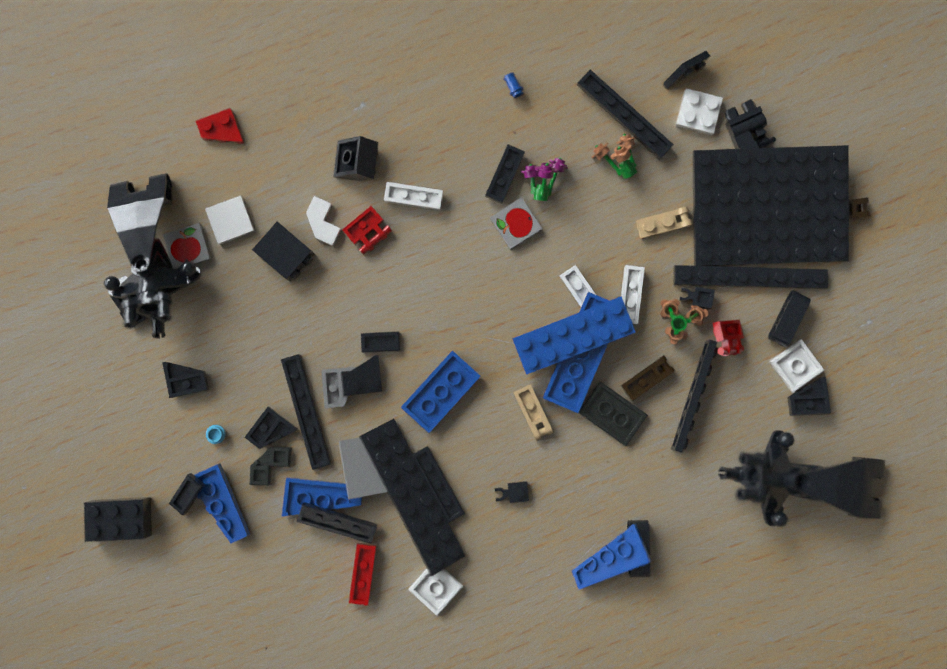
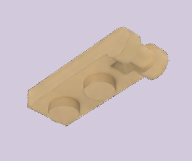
M688 207L636 220L640 239L692 226V220L688 216ZM676 216H681L682 222L677 223Z
M531 384L513 392L535 440L538 441L542 436L554 433ZM542 422L544 427L537 430L535 425Z

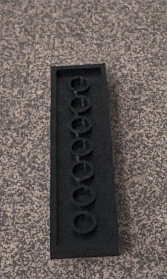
M393 418L360 435L359 438L430 576L437 574L464 558L465 554L413 459V454L395 419Z

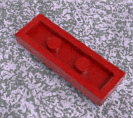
M357 543L349 596V603L369 605L377 545Z

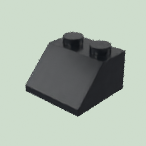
M363 136L338 140L333 177L358 181L374 179L379 142Z

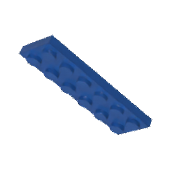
M588 292L580 312L609 300ZM608 343L558 362L543 399L579 413Z
M622 296L515 337L513 342L527 375L636 333Z

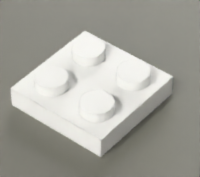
M686 88L676 126L713 135L723 98Z

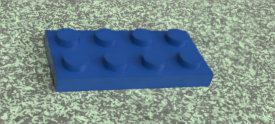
M452 350L401 408L430 433L481 376Z

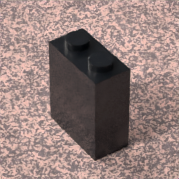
M278 221L252 249L289 282L299 277L301 274L300 270L304 265L308 266L314 259L313 255L315 254Z

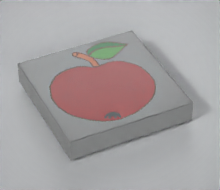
M522 197L490 217V220L510 250L542 230V227Z
M200 223L163 234L173 269H178L185 261H191L196 265L212 260Z

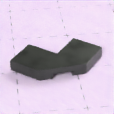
M270 447L260 458L251 464L249 485L269 486L271 466L290 467L291 447Z

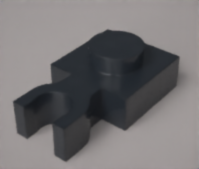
M696 287L695 292H691L687 288L681 289V292H686L688 296L686 298L680 297L679 301H693L692 306L712 309L714 289Z
M527 481L507 483L508 489L495 488V491H502L503 493L502 497L496 498V501H502L508 497L510 503L529 501Z

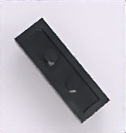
M507 144L485 194L486 198L503 204L525 151Z

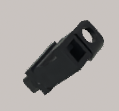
M752 99L741 104L744 111L741 115L738 114L736 107L725 111L727 120L725 126L728 129L735 149L764 148L776 141L775 137L768 138L765 136L767 133L764 129L767 126L766 117L762 112L761 106L756 107ZM752 132L755 133V140H756V141H754V139H753V137H752V135H751Z

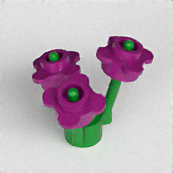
M555 158L554 161L549 160L550 163H542L541 166L530 164L525 167L526 170L521 171V173H524L525 178H530V194H534V200L548 201L558 172L564 173L565 168L568 169L562 158ZM534 177H542V184H537V187H535ZM551 178V181H550V184H549V187H548V185H546V182H547V179Z

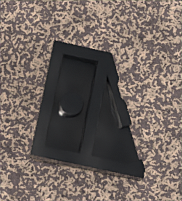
M826 377L818 379L787 397L790 416L828 415L831 413Z

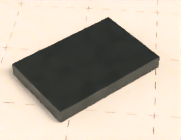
M601 381L579 411L580 415L624 446H627L648 416Z

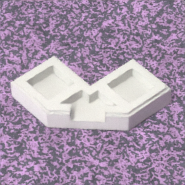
M314 196L306 212L316 239L334 246L341 228L325 222L332 204Z

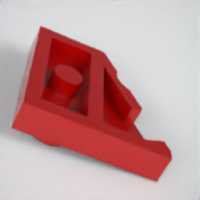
M231 108L195 121L203 140L244 143Z

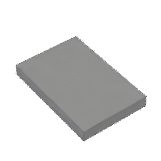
M360 438L339 441L348 500L387 492Z

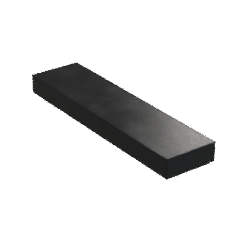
M426 446L414 453L412 457L437 500L447 522L450 523L464 515L465 512L430 448Z
M305 502L302 503L297 519L298 523L372 544L378 525Z

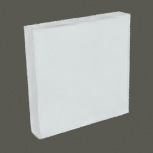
M242 196L205 209L219 245L255 232Z
M802 339L769 361L792 393L824 371Z
M426 568L408 590L438 616L463 588V585L446 569L430 576Z

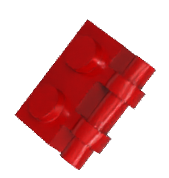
M372 206L342 229L354 245L360 241L363 242L364 245L359 248L363 255L368 251L371 252L374 246L381 240L384 241L392 231L388 225L383 229L379 227L384 220ZM375 230L377 234L368 240L366 236Z
M740 319L713 323L714 336L717 342L722 343V346L717 350L719 355H739L745 350L740 340L744 338Z

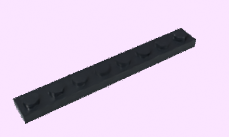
M675 265L673 285L827 289L828 269Z

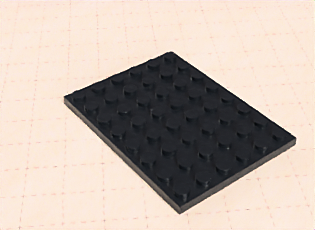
M849 145L694 150V266L849 261Z

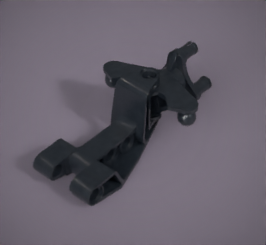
M168 173L150 176L149 184L146 186V190L135 192L133 183L129 181L110 184L107 204L116 232L132 266L131 272L133 274L129 277L123 276L120 279L115 276H109L104 280V286L112 297L129 299L121 303V310L124 312L123 326L129 329L135 328L137 326L136 313L144 315L152 322V337L160 339V334L162 338L166 336L165 322L171 320V295L196 282L201 277L200 269L191 261H185L178 269H172L171 260L159 238H155L163 206L173 203L172 183Z
M775 430L770 436L764 453L742 452L739 455V463L745 466L719 468V472H725V474L718 473L721 480H734L746 487V489H737L736 498L738 501H751L754 504H761L763 518L768 526L784 527L787 524L788 516L783 512L785 509L783 503L789 495L818 502L822 501L848 513L852 517L881 519L882 501L879 498L871 497L872 479L884 478L885 460L852 457V461L825 468L820 465L790 463L786 453L789 451V447L794 444V436L789 432Z

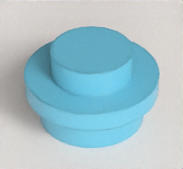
M212 425L206 431V438L212 444H219L225 439V430L220 425Z

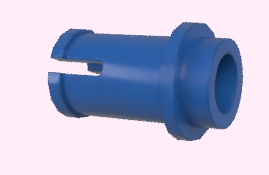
M509 73L503 78L510 90V96L516 99L524 94V88L519 85L514 73Z

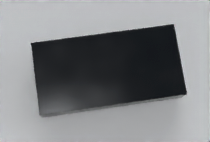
M399 331L361 333L362 353L400 351Z
M192 473L187 474L169 504L182 516L187 514L205 484Z

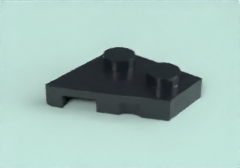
M704 51L685 61L670 75L663 85L666 89H669L683 78L689 77L695 70L697 72L706 66L705 62L711 56L707 51Z
M379 355L372 356L369 360L341 376L343 396L382 392Z
M162 362L169 398L209 390L205 371L170 362Z
M268 406L244 438L257 448L262 449L297 431L299 428Z

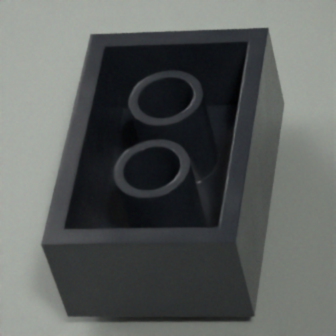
M151 497L100 499L84 502L85 542L135 540L152 536Z

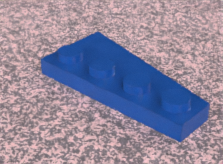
M221 463L195 474L205 484L197 498L201 499L205 504V509L209 514L213 515L217 521L216 524L229 542L233 543L251 535Z
M287 477L282 517L299 515L303 502L330 510L362 505L363 497L348 500L346 483Z
M633 524L630 526L629 529L618 535L613 541L572 570L579 590L652 562L637 525Z

